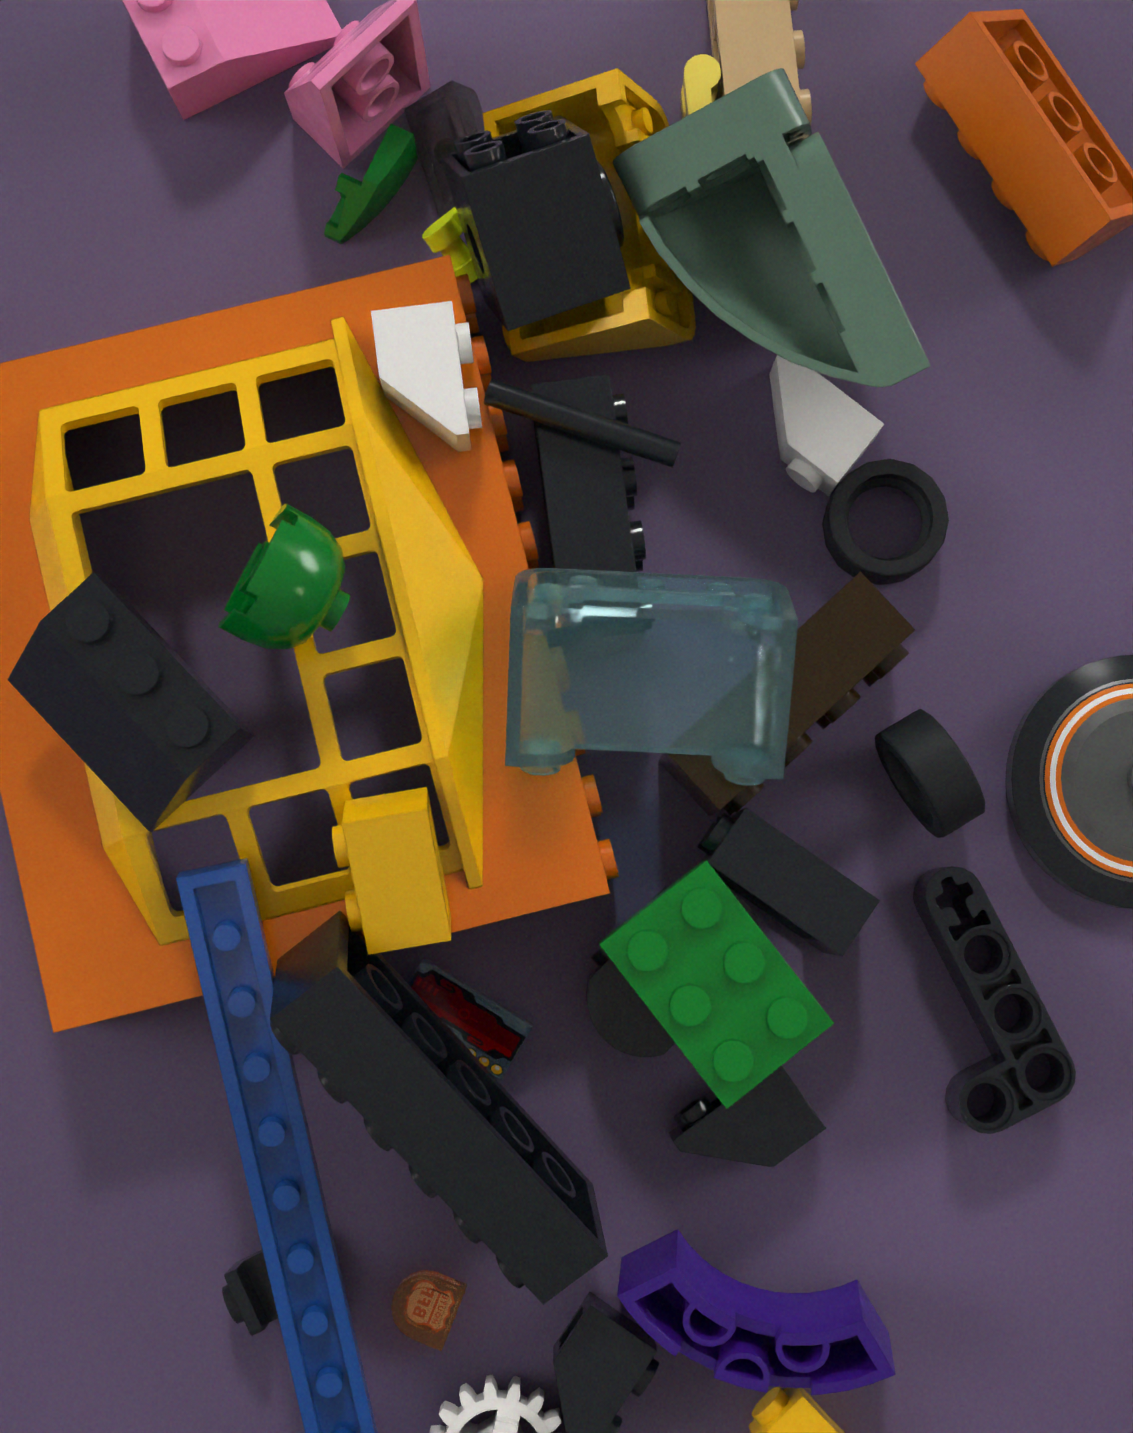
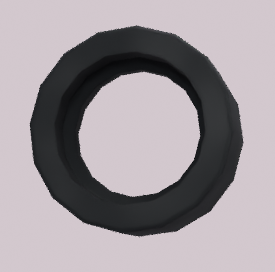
M884 459L866 462L845 476L827 502L822 527L826 548L841 569L852 577H855L861 571L871 583L884 585L903 582L921 571L931 562L944 544L949 517L945 497L931 476L914 464L894 459ZM887 486L899 489L913 499L920 511L922 527L919 539L911 550L899 557L882 559L870 556L856 545L850 535L848 516L851 505L860 494L870 488Z
M918 709L875 735L876 750L891 782L914 816L935 837H945L985 812V799L971 766L948 732L931 714Z

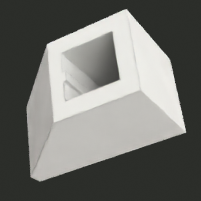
M452 301L371 311L378 372L384 396L458 452L472 450L469 429L482 428L477 387L463 388L461 364L474 363L469 322L455 324Z

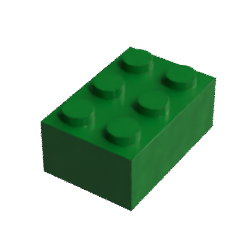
M707 860L699 862L598 942L602 950L726 1109L834 1024Z

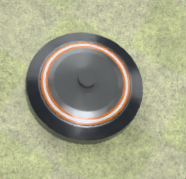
M1133 655L1109 657L1086 664L1067 673L1046 688L1030 705L1014 733L1009 748L1005 778L1007 802L1014 827L1024 847L1041 869L1058 884L1084 899L1106 906L1133 909Z

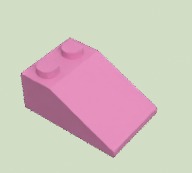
M122 0L183 121L332 48L337 35L342 30L326 0Z
M390 0L371 11L361 22L353 21L346 25L337 35L333 48L317 63L309 62L302 66L294 74L289 83V88L284 92L293 120L343 169L431 88L417 0Z

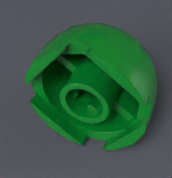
M284 504L269 525L276 529L270 543L265 541L263 544L258 543L224 609L229 614L218 625V628L233 636L266 649H290L304 644L319 627L331 632L342 617L351 596L340 589L346 565L342 548L334 536L312 517L288 504Z

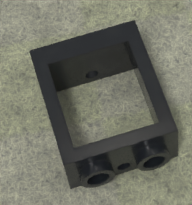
M747 808L734 813L732 817L726 813H723L721 817L718 816L697 846V848L706 853L702 861L707 860L729 888L823 953L843 956L880 901Z

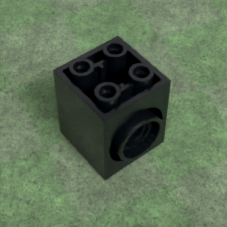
M543 110L525 115L514 122L516 130L493 138L490 131H480L463 136L453 142L455 151L440 155L484 301L507 331L631 289L620 250L624 243L620 211L610 181L602 165L596 160L590 134L561 115L553 117L551 110Z

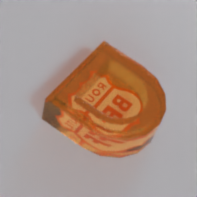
M421 1270L413 1272L405 1277L395 1290L391 1305L393 1321L400 1332L409 1338L442 1351L465 1294L467 1284L435 1271Z

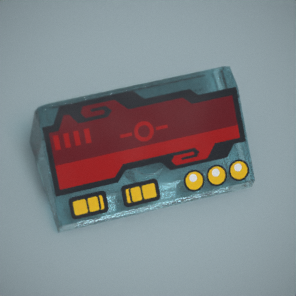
M423 958L408 984L493 1076L501 1080L530 1034L534 1023L430 960Z

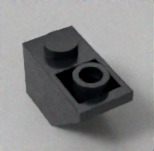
M780 1066L728 1109L725 1108L718 1098L710 1102L705 1095L692 1101L674 1116V1120L679 1126L670 1131L669 1134L680 1152L774 1167L825 1130L826 1127L784 1068Z
M590 1291L553 1346V1365L566 1433H617L622 1423V1418L617 1415V1412L630 1392L639 1397L645 1391L658 1369L659 1361L653 1358L657 1348L655 1340L642 1327Z

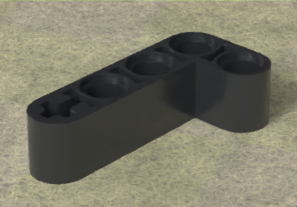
M950 866L928 870L919 877L914 886L913 900L916 910L991 1054L989 1057L961 1070L951 1078L946 1087L945 1101L948 1111L956 1120L979 1133L993 1134L1003 1131L1065 1098L1070 1094L1075 1084L1076 1070L1067 1048L980 881L973 873L961 867ZM940 882L944 885H956L960 894L952 899L955 910L952 907H939L935 898L943 893V887ZM975 917V924L957 927L950 933L949 926L961 924L959 918ZM980 936L989 944L991 957L985 968L974 972L966 964L964 950L972 938ZM1011 994L1019 1002L1021 1008L1020 1018L1013 1027L1003 1030L996 1022L994 1015L995 1007L1000 999ZM1043 1053L1051 1066L1050 1076L1043 1085L1031 1088L1025 1076L1026 1066L1035 1055ZM988 1083L994 1094L993 1106L985 1115L973 1117L967 1107L968 1095L977 1085Z

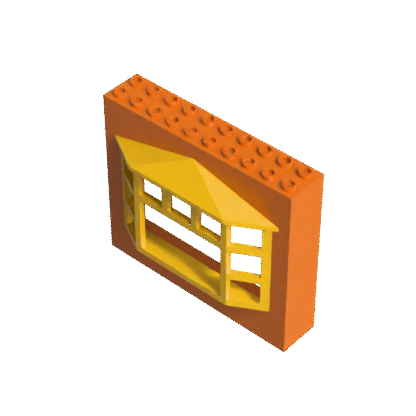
M450 255L0 363V793L53 1033L203 996L184 911H176L171 907L163 884L152 832H149L7 680L39 622L92 574L79 516L82 513L250 473L253 475L268 542L270 543L276 529L269 525L282 507L274 473L275 468L279 465L345 449L353 451L370 520V527L366 531L335 539L342 548L344 560L370 553L378 555L396 627L395 634L391 637L327 653L317 652L313 635L304 644L293 647L320 757L318 768L185 801L153 831L219 815L226 817L239 858H248L274 976L277 960L338 911H341L347 917L345 891L354 890L355 888L350 866L345 870L281 886L273 885L270 881L249 815L250 809L255 806L326 790L331 800L337 824L342 825L344 803L346 800L353 799L350 790L353 782L420 765L429 766L449 836V842L438 846L451 912V933L609 894L607 881L619 877L610 839L597 841L591 819L601 816V813H603L594 775L581 777L576 756L586 754L585 749H587L577 710L565 713L561 694L570 692L569 685H571L564 654L561 647L549 649L545 636L546 633L555 631L553 624L555 622L547 587L546 584L533 586L530 573L540 571L537 560L539 557L530 521L517 524L515 512L524 510L523 493L515 460L513 458L502 461L500 456L501 452L509 451L503 412L500 409L484 404L485 393L492 379V370L484 337L480 335L471 338L474 363L461 364L463 388L477 387L482 428L469 429L472 449L470 451L458 452L384 396L380 382L371 311L452 301L455 324L469 322L470 334L479 332L476 317L477 311L468 274L455 277ZM328 367L334 368L345 423L342 426L273 443L267 442L259 386L263 383ZM229 391H237L245 438L244 449L175 467H168L162 410L168 406ZM139 414L145 460L144 473L74 491L65 452V433L69 430ZM402 659L405 664L422 734L421 741L417 744L349 761L344 760L325 687V678L328 675L388 660Z

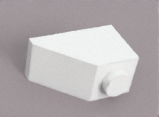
M777 355L769 376L780 459L788 465L786 472L798 485L813 493L819 489L829 497L874 441L884 423L817 371L794 364Z

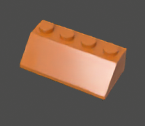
M1023 9L969 12L915 63L925 78L923 86L926 94L936 106L948 112L959 129L957 137L961 146L971 157L982 162L993 179L991 187L995 196L1005 207L1015 211L1027 229L1025 236L1029 246L1041 259L1049 261L1052 267L1076 260L1133 225V169Z

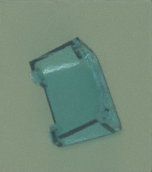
M535 568L518 572L514 581L510 613L505 766L520 767L522 771L532 775H551L559 772L561 766L573 761L575 749L711 755L713 766L725 773L724 777L732 783L757 785L763 783L765 779H783L798 618L788 589L783 584L775 581L746 577Z

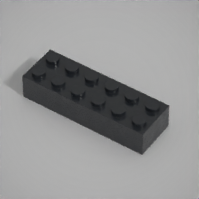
M338 911L277 960L270 1013V1026L276 1039L288 1052L293 1055L301 1052L316 1067L318 1078L327 1093L341 1104L348 1101L364 1117L363 1121L366 1130L375 1143L385 1151L394 1149L409 1164L410 1174L417 1186L430 1198L438 1195L453 1210V1216L458 1227L471 1242L478 1244L480 1241H483L496 1255V1260L502 1273L513 1286L520 1289L525 1285L544 1305L608 1257L595 1191L591 1181L380 953L368 955L363 934L360 931L351 932L348 918L341 911Z

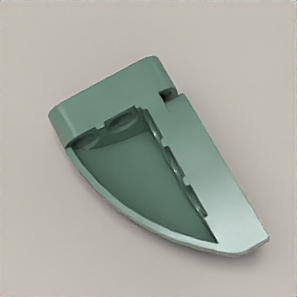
M776 69L761 75L628 148L613 160L614 168L640 219L639 222L659 255L682 283L718 318L753 342L794 364L830 377L870 387L893 386L931 366L819 132L812 134L810 122L784 69Z

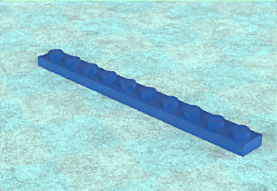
M248 858L179 872L176 877L305 1433H378L293 1056L279 1043L270 1026L275 976Z

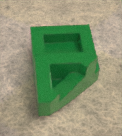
M390 124L363 181H359L344 173L338 176L335 191L340 193L341 199L331 219L326 223L324 231L326 238L343 244L365 228L393 199L418 160L413 133Z

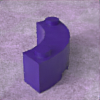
M678 1229L621 1257L617 1297L633 1319L651 1338L675 1357L680 1352L691 1360L714 1370L715 1379L767 1393L769 1386L811 1388V1395H823L864 1387L896 1375L889 1332L858 1280L828 1290L810 1293H784L756 1288L739 1282L711 1266L689 1245Z

